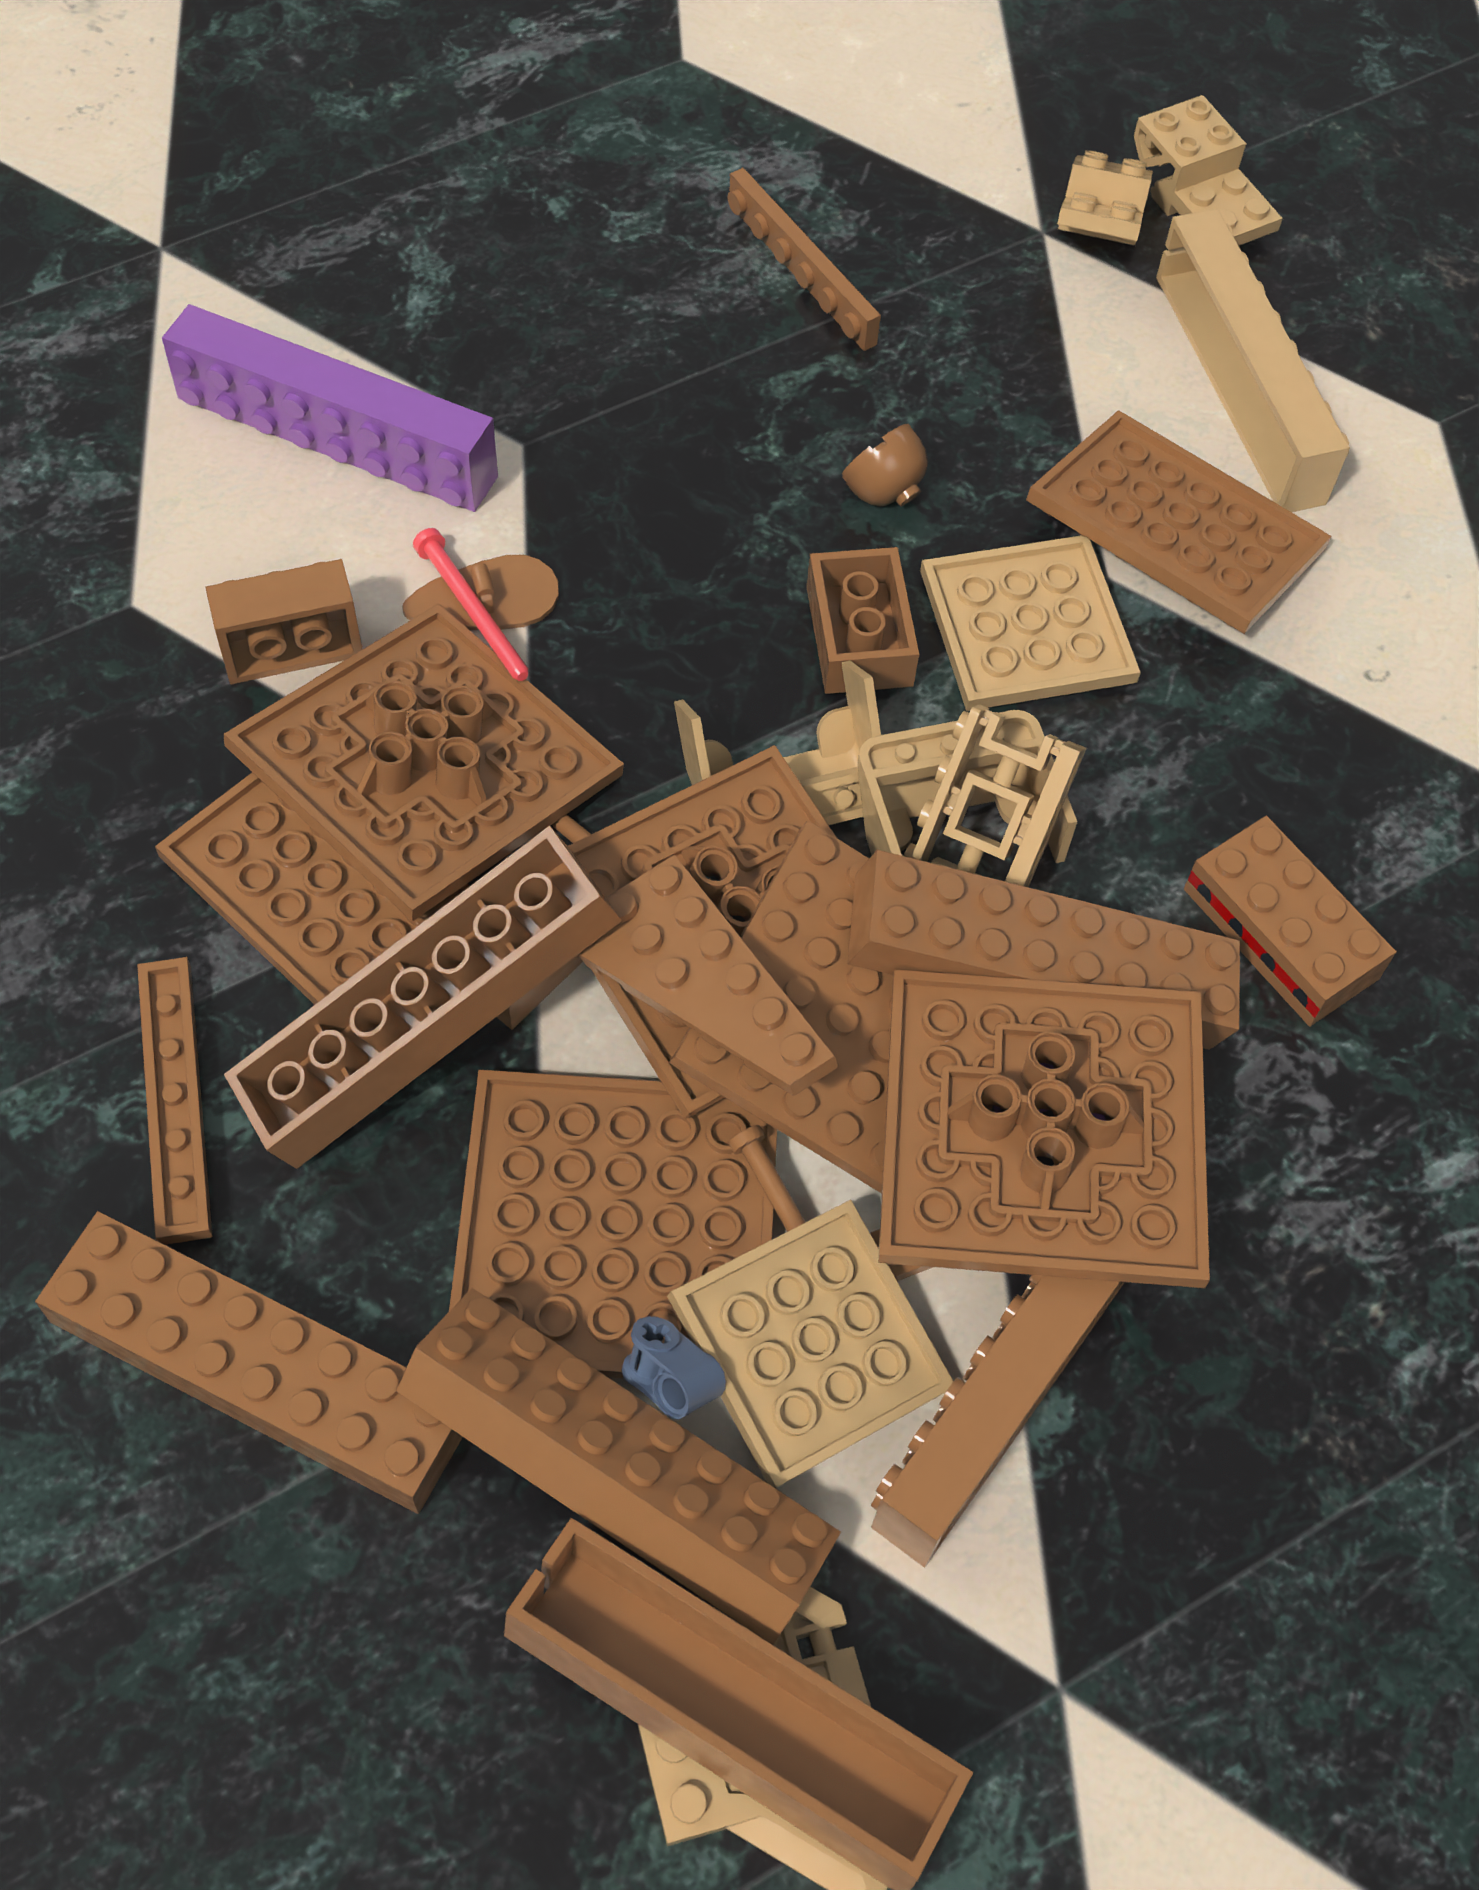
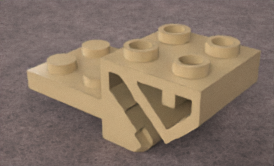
M1203 95L1138 118L1134 140L1140 161L1147 163L1146 167L1156 165L1160 167L1171 163L1175 168L1173 175L1155 181V186L1150 188L1152 198L1167 216L1175 213L1185 215L1218 208L1226 224L1231 226L1238 246L1279 231L1283 218L1239 169L1246 143Z
M1086 150L1084 156L1077 155L1072 166L1066 196L1061 206L1057 223L1059 225L1058 229L1135 245L1141 228L1153 171L1146 169L1147 163L1135 159L1124 158L1123 164L1108 162V155L1101 152Z

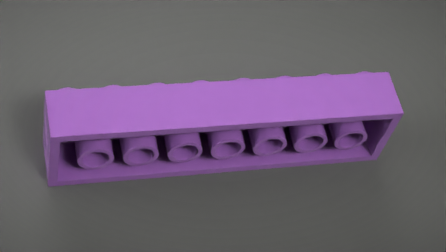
M191 304L186 306L162 337L177 397L191 406H199L210 410L225 419L236 420L254 427L264 434L275 435L293 442L298 447L309 448L327 455L337 462L348 463L366 470L376 477L387 478L405 485L410 490L421 491L442 499L449 505L460 506L473 512L477 510L498 478L494 422L492 417Z

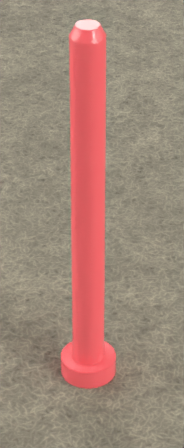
M427 528L419 532L413 541V547L417 554L423 559H430L512 678L518 681L525 680L528 677V667L445 552L444 537L435 528Z

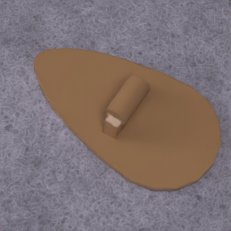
M504 555L458 569L501 630L526 627L540 622L553 611L559 599L558 580L552 569L541 560L527 555ZM442 576L416 590L402 605L404 616L408 620H412L439 603L467 629L479 630Z

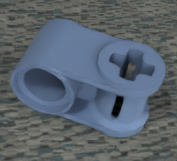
M644 1317L634 1323L631 1332V1339L634 1345L632 1353L624 1359L621 1370L622 1375L629 1384L638 1388L658 1405L665 1415L679 1420L722 1396L726 1386L725 1375L720 1364L713 1356L702 1351L679 1332L674 1324L666 1319Z

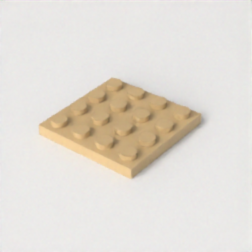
M1081 535L922 560L920 572L966 711H970L976 705H983L988 708L1137 683L1140 670L1089 538Z
M851 1199L671 1291L667 1296L690 1340L702 1351L713 1356L720 1364L726 1380L725 1391L721 1398L763 1477L774 1488L781 1486L946 1393L954 1382L888 1264L878 1263L879 1248Z

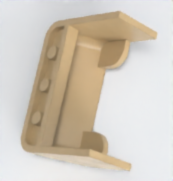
M852 661L841 662L848 706L831 710L821 718L817 726L819 749L783 757L828 825L863 817L858 774L859 751L866 740L881 735L873 677ZM683 699L674 701L685 766L691 784L694 785L733 766L731 754L723 744L715 740H704L701 718Z
M1022 710L999 712L1005 715L997 738L1038 755L1045 738L1038 720L1030 713ZM957 721L869 738L862 744L858 757V774L865 835L871 855L878 849L902 856L901 852L909 846L913 834L910 818L920 816L928 799L935 800L941 785L935 782L936 773L943 758L946 755L952 757L958 742L957 739L952 737ZM983 725L959 782L961 786L967 773L971 770L994 778L1002 758L1001 754L979 746L986 728ZM1052 755L1046 769L1043 771L1020 763L1011 786L1035 795L1027 813L1029 815H1033L1053 767L1054 760ZM976 787L969 806L995 801L1000 816L1009 824L1017 803ZM1068 796L1048 840L1055 863L1065 862L1077 824V819Z

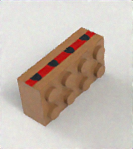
M1267 815L1197 859L1184 887L1185 892L1228 938L1240 940V952L1309 1027L1378 981L1396 954L1395 949Z

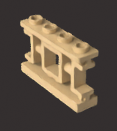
M976 705L971 708L969 713L963 711L956 723L952 737L958 740L952 757L946 755L938 768L935 782L941 785L935 800L928 799L920 813L917 826L922 827L923 830L917 844L910 843L904 856L928 862L947 814L950 817L943 834L965 843L966 846L958 865L940 857L933 859L931 863L977 874L975 872L984 852L1005 860L1010 856L1014 844L1020 846L1005 882L1029 887L1087 748L1071 741H1062L1058 737L1049 734L1045 736L1038 755L998 739L997 735L1005 715L992 712L983 705ZM983 725L986 728L979 746L1001 754L1002 758L994 778L971 770L967 773L961 786L959 782ZM1053 754L1057 757L1033 815H1029L1027 813L1035 795L1011 786L1020 763L1043 771L1046 769ZM976 787L1017 803L1001 843L961 826Z

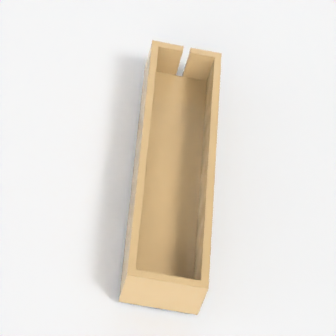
M1218 208L1174 216L1165 244L1168 250L1163 251L1156 278L1273 502L1290 512L1326 505L1333 487L1336 485L1343 463L1349 454L1350 447L1347 436L1340 431L1336 424L1330 405L1320 395L1312 373L1304 366L1298 355L1295 342L1288 337L1281 324L1279 313L1272 308L1265 295L1263 284L1256 279L1249 266L1247 255L1240 250L1234 239L1231 226L1226 224Z

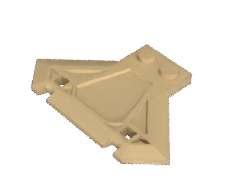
M810 1587L773 1646L871 1707L854 1647L837 1650L831 1632L832 1629L847 1624L842 1605ZM810 1637L815 1656L802 1659L797 1640ZM638 1724L667 1846L727 1829L826 1890H887V1886Z

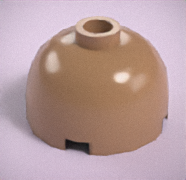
M908 423L885 434L882 437L884 442L872 449L870 446L866 448L843 471L842 475L846 484L861 500L873 506H886L897 501L901 507L921 492L917 484L923 479L927 471V452L920 438Z

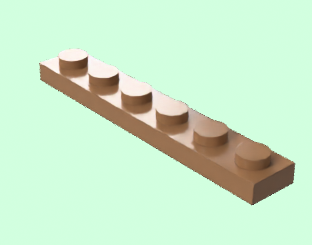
M744 168L730 173V189L727 199L732 212L735 215H739L748 224L754 236L761 239L771 249L777 261L784 264L793 273L799 285L806 288L816 298L822 310L829 313L838 322L848 338L853 339L863 351L876 346L881 318L876 309Z
M187 957L137 964L156 1240L164 1245L211 1238L212 1224L191 965Z

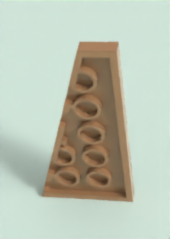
M675 854L606 897L622 921L577 955V957L583 960L585 966L598 974L601 972L620 983L623 989L679 1025L684 1026L686 1024L700 1033L706 1042L718 1049L722 1047L743 1060L746 1067L793 1096L838 1068L833 1053Z

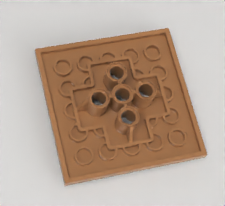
M439 603L224 733L225 747L412 922L535 837L549 825H552L621 777L624 767L622 761L527 679L523 681L513 679L496 653Z
M774 745L568 847L605 897H608L675 854L737 934L741 936L806 821L809 820L834 837L836 836ZM705 876H715L719 881H712ZM730 915L741 916L745 922L737 921ZM592 970L685 1119L724 1098V1096L669 1063L689 1026L686 1024L684 1026L679 1025L625 991L622 985L602 972L598 974Z
M894 969L878 1263L1206 1288L1210 1281L1201 992ZM1039 1063L1051 1064L1054 1069L1045 1068ZM984 1106H997L1001 1108L1002 1112H991ZM1038 1109L1052 1111L1054 1117L1045 1116ZM1091 1113L1104 1115L1106 1121L1098 1120ZM1036 1157L1050 1158L1055 1166L1044 1165Z

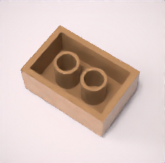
M898 547L810 554L807 593L825 694L846 692L841 663L845 661H852L871 675L875 690L913 687L919 650Z
M342 559L317 562L308 566L284 571H272L264 575L239 580H228L220 584L205 586L215 633L230 685L344 661L362 650L354 602Z

